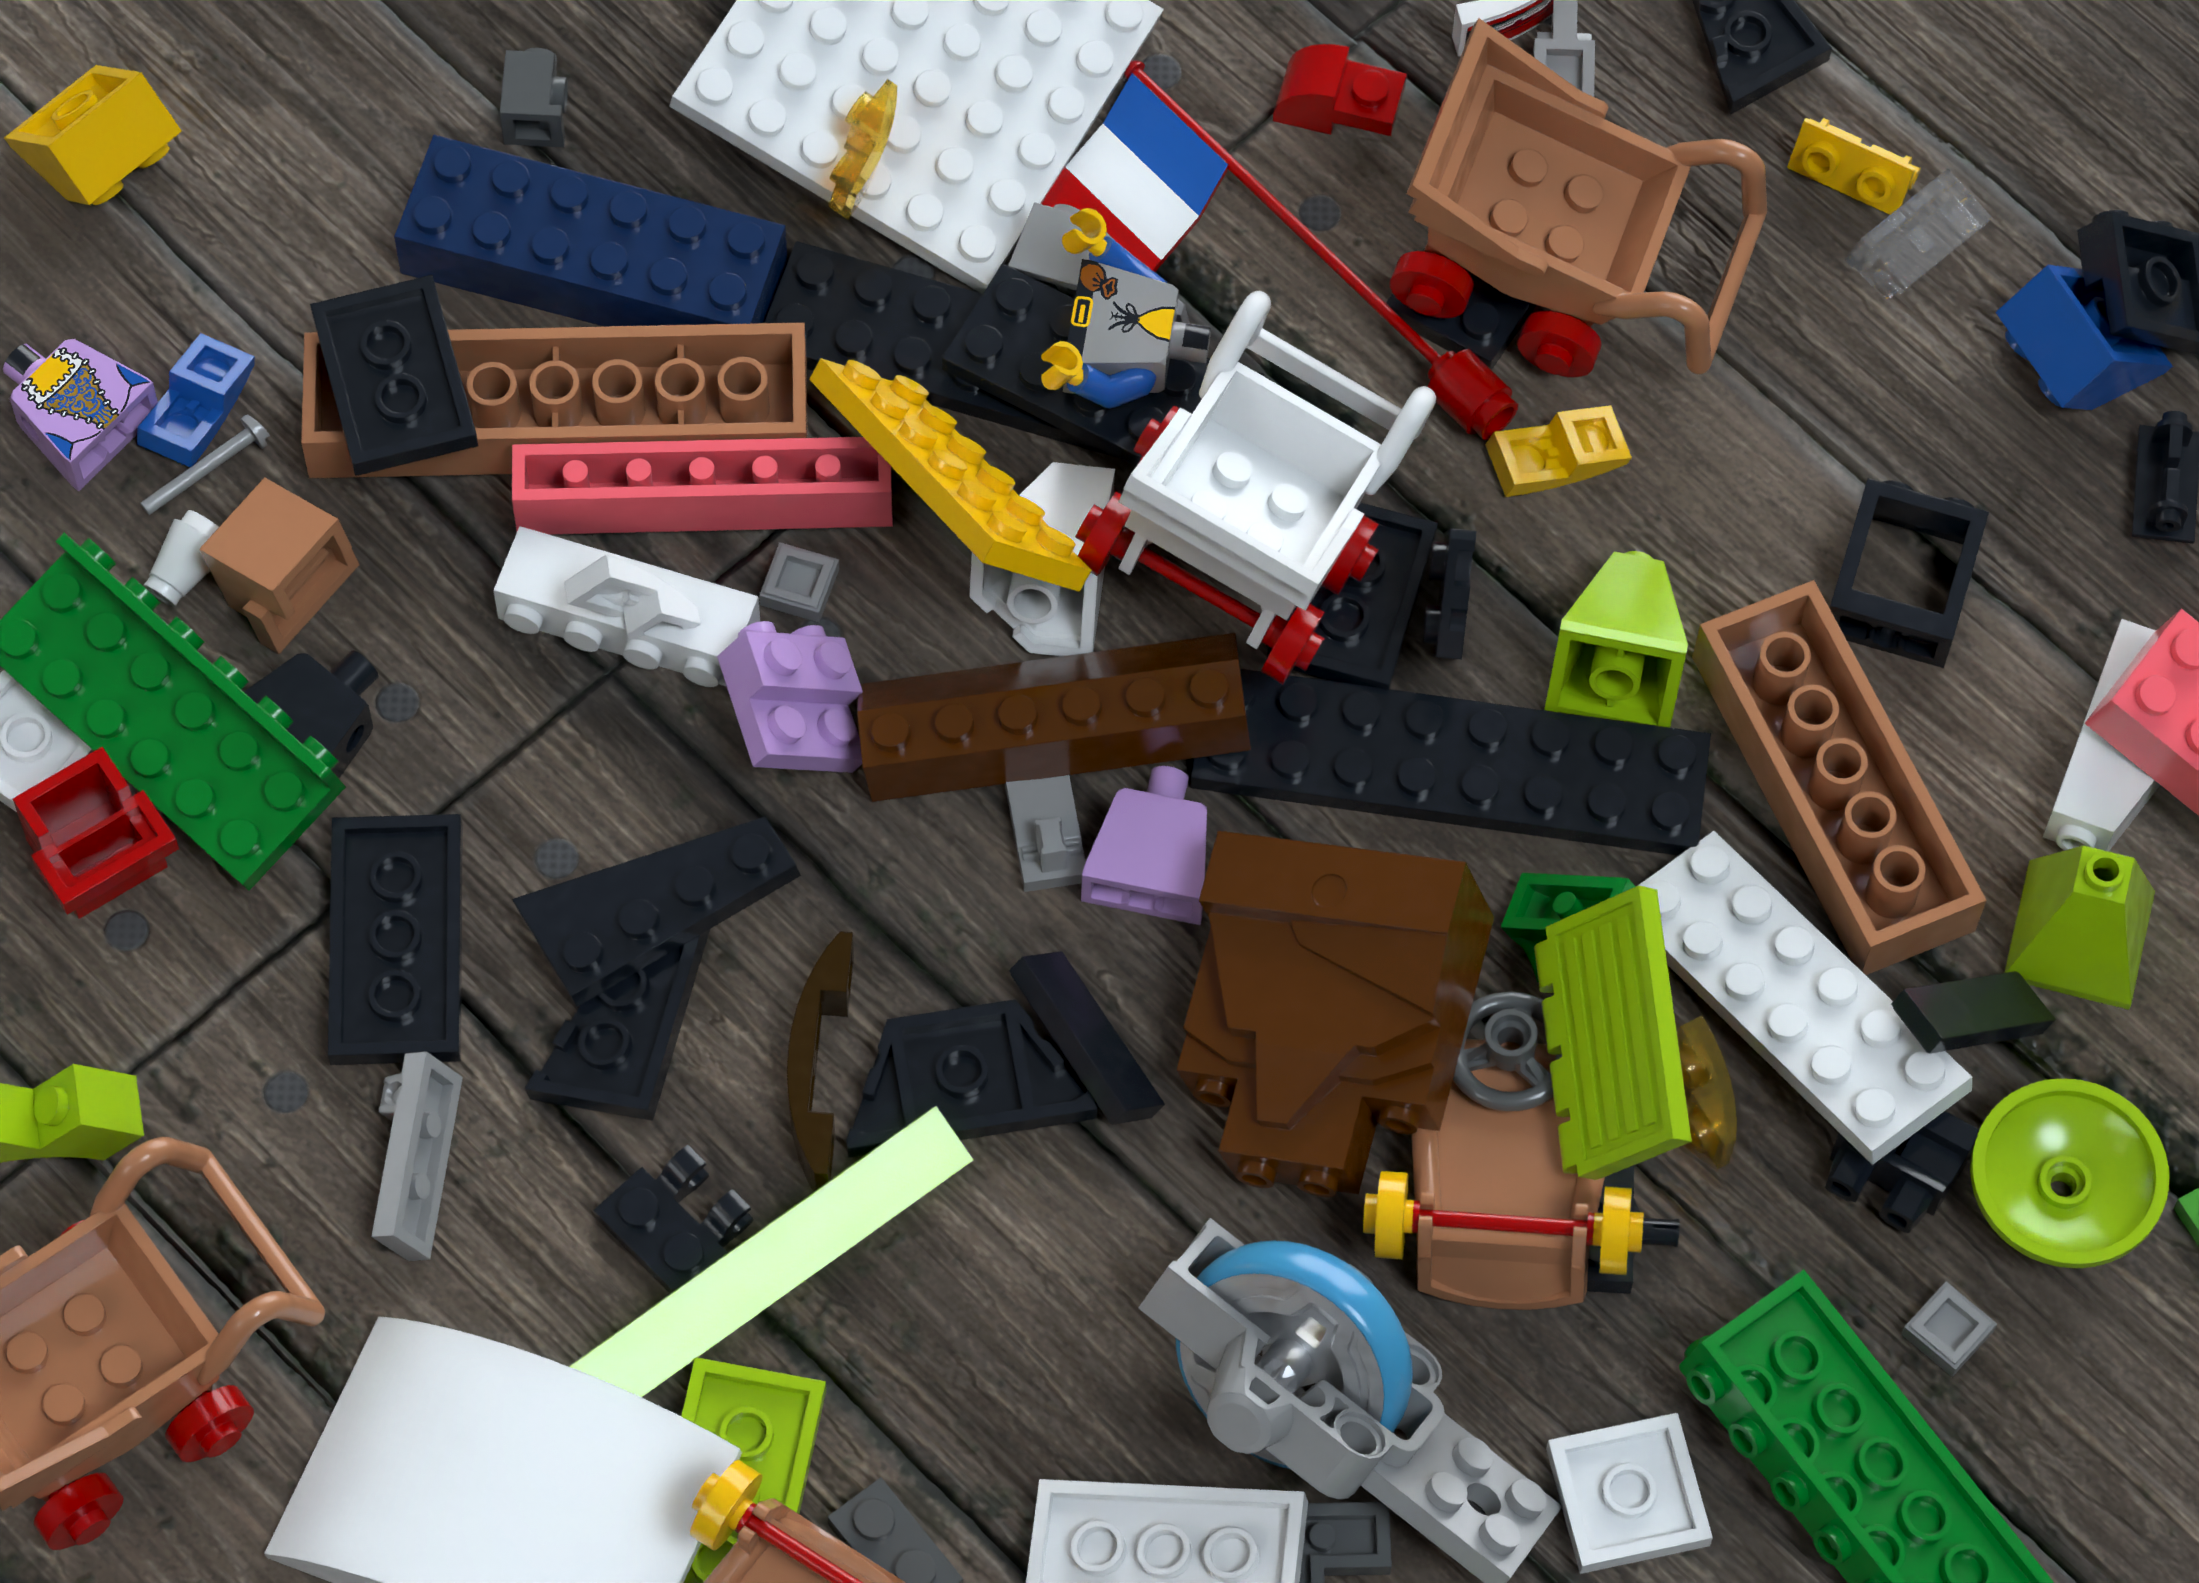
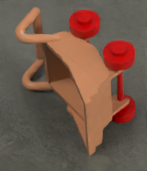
M1478 18L1471 29L1406 193L1414 198L1408 213L1415 215L1414 221L1429 227L1428 242L1424 251L1408 252L1398 259L1390 279V289L1399 301L1418 313L1437 318L1457 317L1465 311L1474 287L1471 276L1465 270L1467 269L1502 293L1551 309L1550 311L1535 312L1527 317L1518 339V349L1524 358L1534 366L1547 373L1563 377H1582L1588 375L1593 370L1602 346L1600 337L1591 328L1594 323L1602 325L1615 318L1669 317L1684 325L1688 369L1694 374H1704L1711 367L1767 214L1765 165L1755 151L1733 140L1711 139L1681 142L1665 148L1605 120L1609 107L1604 101L1580 91ZM1725 164L1737 169L1741 173L1742 212L1744 218L1708 315L1700 305L1683 295L1666 291L1644 293L1691 166Z
M157 1137L140 1144L126 1154L116 1165L97 1194L90 1216L87 1219L71 1225L58 1238L29 1257L20 1245L0 1255V1508L2 1511L10 1506L15 1508L31 1496L39 1499L42 1498L46 1503L38 1511L33 1524L52 1550H62L76 1544H87L107 1530L111 1523L110 1520L120 1510L124 1498L108 1474L99 1472L85 1477L82 1476L130 1451L173 1416L176 1415L166 1430L165 1438L181 1461L195 1462L206 1457H216L233 1447L241 1438V1432L252 1420L254 1409L237 1386L227 1385L212 1390V1385L219 1380L220 1374L232 1364L250 1336L265 1323L273 1319H281L312 1327L320 1324L324 1319L325 1310L321 1302L209 1149L171 1137ZM161 1164H167L202 1175L286 1291H272L250 1300L230 1317L220 1333L213 1327L125 1204L138 1181L147 1172Z

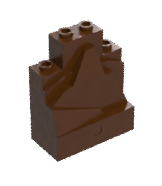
M1218 831L1199 897V902L1210 919L1211 928L1183 1026L1186 1037L1178 1062L1177 1072L1198 1101L1215 1107L1230 1106L1218 1151L1239 1181L1257 1188H1271L1274 1182L1297 1185L1302 1191L1318 1197H1334L1337 1191L1359 1195L1377 1122L1388 1130L1402 1134H1414L1418 1128L1440 1131L1494 916L1467 863L1463 861Z

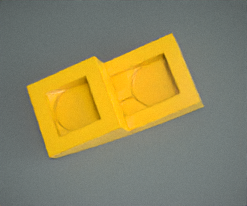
M1611 405L1557 412L1548 425L1495 431L1485 444L1505 497L1549 490L1589 479L1627 465L1632 459Z

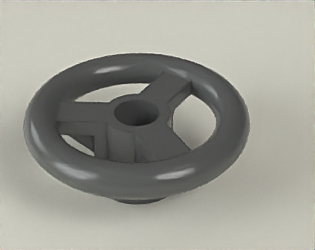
M1499 992L1481 997L1472 1003L1453 1078L1457 1087L1471 1100L1490 1109L1512 1112L1535 1108L1553 1098L1551 1074L1535 1060L1538 1033L1537 1026L1532 1017H1535L1544 1024L1542 999L1521 992ZM1494 1014L1486 1024L1484 1044L1479 1047L1465 1049V1042L1471 1029L1483 1018ZM1505 1042H1515L1521 1047L1516 1050H1506L1500 1045ZM1562 1054L1556 1055L1555 1060L1562 1058ZM1497 1066L1505 1071H1516L1532 1087L1517 1092L1496 1090L1481 1083L1471 1071Z

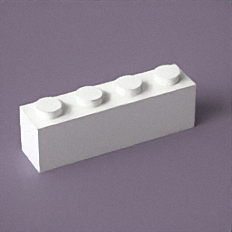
M519 526L494 588L498 619L504 620L507 625L517 631L527 634H536L539 631L564 638L573 647L584 651L593 652L603 649L623 655L628 662L644 669H656L658 666L683 673L690 681L705 687H715L718 684L726 686L717 656L738 638V633L744 627L760 622L758 596ZM607 554L648 571L678 590L698 607L701 624L696 628L682 630V626L663 621L644 632V636L628 638L624 616L612 617L569 605L567 603L564 581Z

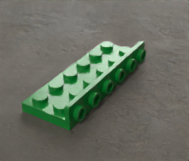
M64 532L55 541L63 549L64 553L0 620V667L93 751L103 746L126 781L139 792L144 790L157 809L250 891L346 788L332 771L339 761L311 735L302 744L290 734L287 729L294 721L266 695L257 704L244 693L242 689L249 681L225 658L220 656L212 664L197 650L205 642L180 618L176 616L167 624L153 612L160 602L135 578L131 577L125 585L117 580L109 572L116 565V562L90 538H87L79 546Z
M1804 1269L1702 1341L1679 1364V1369L1685 1376L1687 1385L1695 1398L1701 1403L1708 1405L1727 1429L1729 1438L1736 1450L1753 1462L1770 1484L1771 1491L1777 1502L1794 1514L1813 1538L1814 1546L1819 1555L1827 1563L1835 1566L1847 1583H2054Z

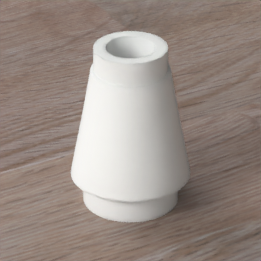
M188 510L181 520L174 519L149 574L150 577L143 586L162 602L175 607L179 600L210 572L199 549L219 527L206 517L192 510Z

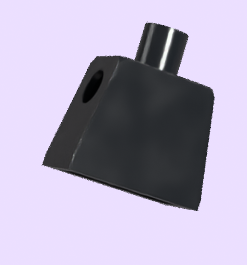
M351 650L331 671H328L309 654L299 653L244 691V693L257 704L265 695L277 704L294 721L287 729L290 734L302 744L311 735L339 761L332 771L340 778L373 730L369 705L360 695L379 675L374 666L363 655L354 650Z

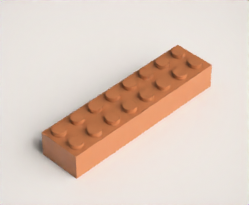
M805 323L448 330L479 446L355 476L317 332L304 333L301 443L309 478L512 474V445L808 438Z

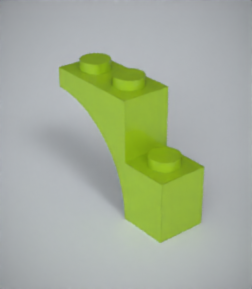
M72 1064L34 1089L0 1083V1163L50 1157L89 1158L104 1161L144 1136L137 1077L135 1075Z

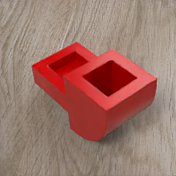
M1317 44L1304 47L1296 51L1288 62L1274 109L1273 121L1329 135L1332 134L1334 123L1391 136L1405 90L1407 74L1348 60V46Z

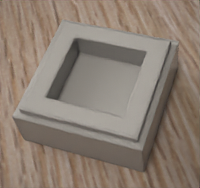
M779 542L759 595L760 606L820 623L839 572V559Z
M1946 1281L1905 1325L1901 1335L1953 1377L1994 1332L1997 1323Z

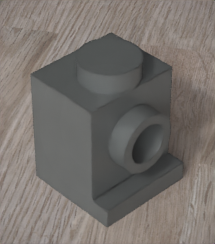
M530 48L525 51L506 50L500 103V120L504 145L565 146L563 113H566L568 80L567 77L557 76V56L550 50L543 48Z

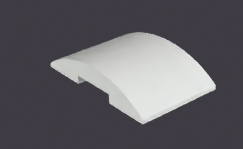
M378 1317L264 1554L268 1559L331 1583H684L701 1545V1542L690 1536L692 1523L698 1513L692 1508V1503L708 1477L713 1473L721 1477L734 1461L740 1459L742 1452L740 1448L659 1405L550 1359L500 1342L446 1327L399 1318Z

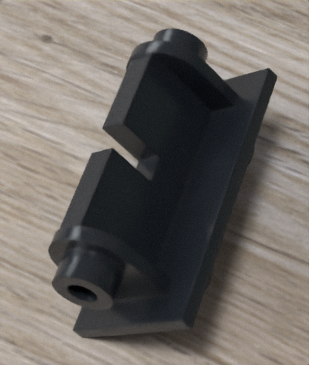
M2167 411L2162 415V420L2155 426L2139 425L2132 537L2190 544L2195 542L2199 480V432L2193 431V426L2187 421V415L2184 412Z

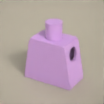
M1157 766L1151 770L1147 792L1128 788L1117 791L1084 865L1081 888L1082 902L1197 925L1201 924L1203 907L1199 902V897L1205 879L1207 807L1199 802L1184 800L1189 780L1185 772L1174 767Z

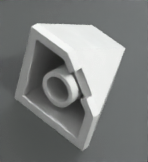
M1052 462L1019 496L1041 507L1045 512L1043 520L1049 527L1071 538L1076 544L1073 551L1078 555L1084 542L1078 540L1075 536L1092 506L1095 504L1104 509L1113 496L1115 469ZM972 552L970 598L986 613L994 610L1014 629L1012 637L1029 653L1053 656L1091 653L1094 651L1105 567L1098 576L1090 573L1080 592L982 563Z

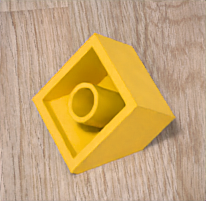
M95 65L6 135L4 139L22 159L67 201L86 205H99L114 197L123 188L124 184L121 180L137 167L146 168L163 158L170 149L167 143L181 133L182 130L142 72Z

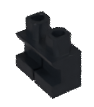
M1944 1111L1911 1136L1901 1155L1897 1153L1903 1143L1873 1165L1839 1133L1829 1159L1833 1163L1825 1188L1847 1202L1856 1203L1867 1182H1872L1890 1192L1879 1216L1889 1225L1904 1233H1910L1926 1213L1932 1216L1935 1215L1971 1158L1973 1145L1979 1129Z

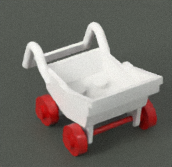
M1254 291L1246 297L1210 358L1199 391V396L1202 400L1191 415L1188 411L1174 405L1162 423L1153 418L1149 421L1133 450L1140 454L1142 458L1130 474L1123 488V493L1121 494L1116 491L1104 509L1094 504L1082 522L1075 538L1084 542L1078 557L1092 570L1090 573L1098 576L1111 556L1122 561L1118 569L1128 575L1131 574L1137 561L1252 627L1253 630L1246 643L1255 649L1259 647L1261 642L1272 648L1261 672L1284 684L1294 666L1304 671L1307 670L1325 639L1315 633L1325 612L1310 604L1320 586L1339 595L1349 577L1361 582L1377 555L1379 549L1369 543L1379 524L1358 511L1357 507L1365 493L1370 496L1374 495L1398 468L1413 440L1420 435L1436 403V395L1429 387H1418L1412 392L1403 408H1399L1263 329L1262 327L1271 308V300L1265 292ZM1245 348L1250 349L1388 429L1389 432L1383 443L1379 444L1238 362ZM1154 543L1261 605L1262 613H1258L1148 549V544ZM1296 606H1298V607L1296 608V610L1294 611L1293 615L1291 616L1290 620L1288 621L1287 619L1289 618V616H1290L1291 613L1293 612L1294 608H1295Z

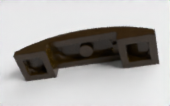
M840 931L816 962L798 1001L788 1045L787 1085L793 1140L799 1162L813 1192L831 1180L836 1138L834 1113L812 1111L822 1015L848 1017L854 964L853 932Z

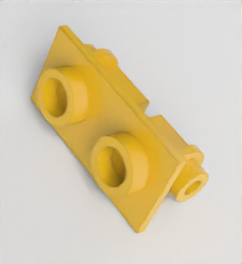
M1805 118L1787 168L1897 218L1906 193L1914 186L1921 169L1911 164L1912 157L1906 155L1903 158L1874 144L1871 147L1862 144L1861 138L1830 125V120L1823 118L1821 122Z

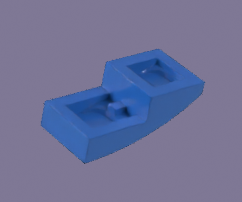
M200 333L169 371V389L137 427V445L185 466H193L211 443L237 401L255 365V356Z

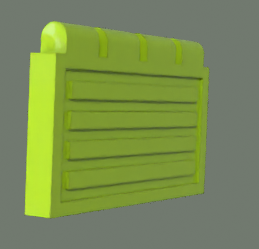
M1638 885L1545 927L1547 940L1534 946L1539 989L1543 993H1554L1553 996L1541 1002L1547 1051L1552 1055L1562 1054V1058L1552 1061L1549 1066L1556 1116L1570 1117L1569 1121L1557 1126L1563 1172L1567 1174L1577 1173L1578 1177L1598 1180L1692 1142L1657 889Z

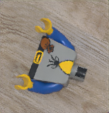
M1086 208L1070 216L1072 224L1078 226L1082 232L1072 229L1063 234V247L1072 254H1080L1088 250L1090 252L1089 260L1082 259L1067 342L1059 341L1041 354L1043 361L1054 365L1041 375L1044 387L1049 390H1057L1063 386V392L1080 395L1104 408H1114L1144 397L1149 393L1163 391L1165 389L1170 359L1206 364L1211 327L1176 322L1179 290L1174 285L1168 284L1166 280L1134 257L1113 238L1106 236L1105 220L1096 210Z

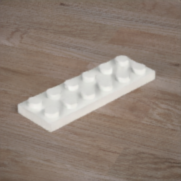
M1715 831L1700 840L1699 845L1690 847L1639 884V886L1657 889L1667 965L1872 1165L1972 1091V1076L1946 1051L1927 1053L1894 1011L1891 1005L1893 1001Z

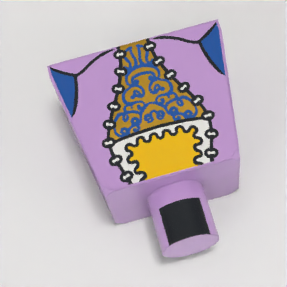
M76 339L65 340L47 358H44L28 344H22L11 352L3 366L4 374L18 384L10 396L17 423L71 486L78 491L137 435V427L158 403L151 380Z

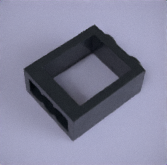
M1868 478L1830 605V610L1846 640L1944 668L1989 512L1974 508L1972 504L1959 498L1948 497L1941 499L1916 492L1907 484L1899 481L1887 480L1881 482ZM1872 519L1963 544L1943 614L1852 589Z

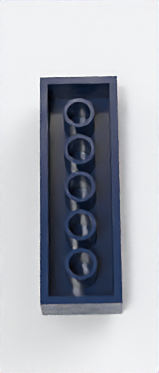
M433 135L394 236L401 274L416 278L433 275L435 283L604 327L764 323L788 263L786 226L783 224L438 135Z

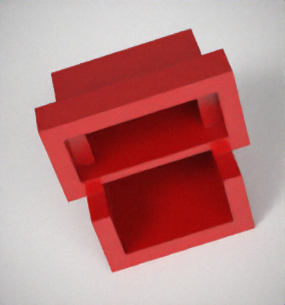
M103 746L12 798L26 840L34 851V854L31 855L34 866L65 913L68 915L74 911L78 919L166 869L168 866L165 857L179 850L175 836L144 790L133 796L131 795L129 785Z

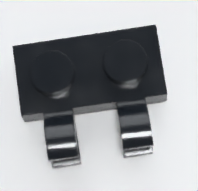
M686 1145L670 1159L656 1180L641 1167L593 1210L596 1219L669 1293L678 1289L728 1252L723 1247L740 1235L754 1221L753 1217L748 1213L751 1207L733 1189L717 1201L701 1224L679 1204L709 1177V1173L704 1169L706 1162L689 1145Z

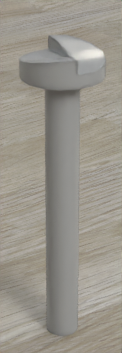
M243 416L240 420L245 428L140 502L141 506L148 515H151L255 441L263 449L267 446L265 439L270 436L267 430L251 416Z

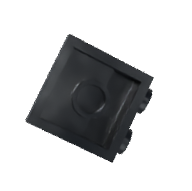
M2123 210L2101 212L2092 218V223L2078 229L2085 287L2104 291L2110 335L2199 355V233L2173 227V224L2168 221L2151 222L2131 217L2128 212Z

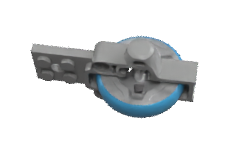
M1210 1218L1178 1261L1173 1260L1138 1307L1175 1337L1176 1354L1184 1382L1196 1405L1207 1418V1423L1213 1435L1220 1442L1235 1452L1251 1454L1267 1463L1291 1469L1316 1490L1331 1498H1349L1362 1486L1483 1583H1507L1562 1508V1505L1546 1494L1538 1484L1527 1479L1494 1453L1483 1441L1475 1438L1445 1414L1441 1400L1434 1393L1442 1379V1369L1436 1357L1403 1330L1394 1310L1368 1276L1355 1266L1330 1253L1305 1244L1289 1241H1259L1244 1245ZM1315 1383V1385L1309 1388L1306 1392L1302 1388L1303 1386ZM1395 1429L1402 1430L1406 1434L1407 1440L1397 1437L1393 1433ZM1468 1500L1478 1504L1485 1511L1486 1515L1476 1511L1469 1504Z

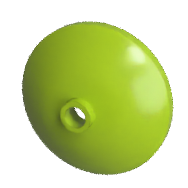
M2049 1079L2019 1088L2001 1100L1984 1120L1972 1149L1970 1163L1971 1183L1974 1196L1983 1216L1992 1229L2007 1244L2029 1258L2048 1265L2064 1268H2088L2104 1265L2125 1256L2148 1237L2158 1222L2167 1201L2169 1166L2166 1152L2156 1130L2145 1115L2130 1101L2120 1094L2096 1083L2077 1079ZM2056 1181L2066 1183L2070 1187L2072 1195L2067 1197L2057 1195L2052 1190L2051 1183Z

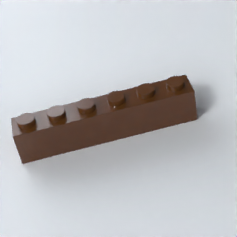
M1236 633L860 684L863 693L858 696L857 715L862 765L872 802L1000 785L1013 781L1044 779L1251 750Z

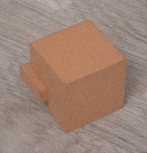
M265 477L199 549L228 606L246 616L260 643L277 654L283 651L360 565L338 518Z

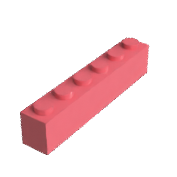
M864 437L512 445V505L517 531L519 526L545 534L893 527L891 466Z

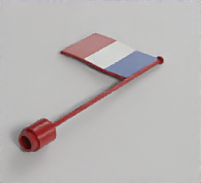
M1138 60L1130 62L1124 72L1127 82L1103 124L1064 167L1043 200V205L1054 208L1056 204H1066L1079 210L1086 208L1096 210L1105 220L1106 232L1134 257L1156 272L1199 222L1229 170L1432 364L1428 372V378L1430 379L1428 387L1434 391L1436 403L1468 434L1477 433L1483 440H1488L1493 432L1502 431L1511 422L1518 410V403L1511 398L1512 389L1470 349H1465L1458 353L1448 351L1440 356L1143 71L1145 68L1143 62Z

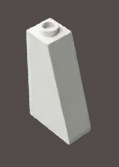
M2121 619L2043 835V838L2055 841L2063 850L2084 845L2109 852L2160 786L2159 783L2085 724L2093 711L2156 631Z

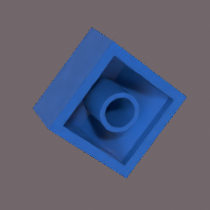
M2047 265L1995 312L2007 328L2005 332L2007 342L2018 355L2030 361L2041 377L2038 380L2041 391L2058 407L2093 410L2165 374L2173 367L2159 346L2110 335L2104 291L2085 287L2082 269Z

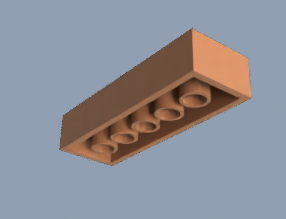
M1814 580L1700 624L1692 659L1852 963L1865 975H1868L1975 932L1987 900Z

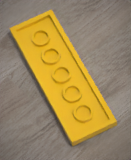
M820 358L809 380L982 563L1080 592L1092 570L1073 551L1076 546L1075 542L1064 533L1047 525L1043 520L1045 516L1044 510L1034 502L1019 496L1013 489L1015 485L1014 479L1000 469L989 465L984 460L986 451L979 444L960 435L954 429L957 421L951 415L932 406L926 400L929 393L923 386L901 375H896L893 381L881 378L876 371L858 361L848 360L844 366Z

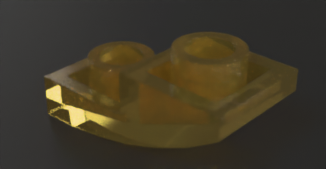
M889 79L885 81L874 96L865 91L854 103L845 118V122L851 125L844 145V149L847 152L830 175L829 179L836 185L828 206L847 220L856 210L870 187L891 132L897 104V85Z
M1700 1016L1680 1026L1677 1038L1684 1085L1689 1089L1697 1088L1691 1091L1687 1105L1691 1144L1701 1154L1708 1152L1719 1169L1729 1164L1736 1142L1737 1117L1735 1098L1723 1055L1703 1016Z

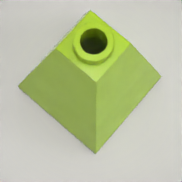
M1614 551L1561 621L1544 710L1670 728L1688 642L1664 561L1653 559L1650 555L1640 551H1629L1626 553Z
M2082 845L2030 860L2004 973L2016 971L2021 974L2030 986L2129 1010L2132 1004L2155 894L2154 888L2135 858Z

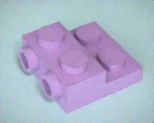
M769 621L756 622L744 627L738 633V638L722 651L717 658L753 767L853 773L862 765L860 738L849 704L859 694H862L863 691L845 638L827 637L824 628L819 625L805 626L791 634L777 633L774 624Z

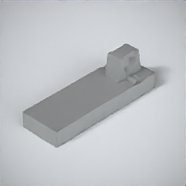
M1070 776L1006 782L1005 789L1024 892L1081 884L1086 862Z
M428 1052L405 1054L402 1073L385 1077L379 1106V1113L392 1121V1127L371 1237L408 1261L428 1260L431 1258L463 1079L461 1075Z

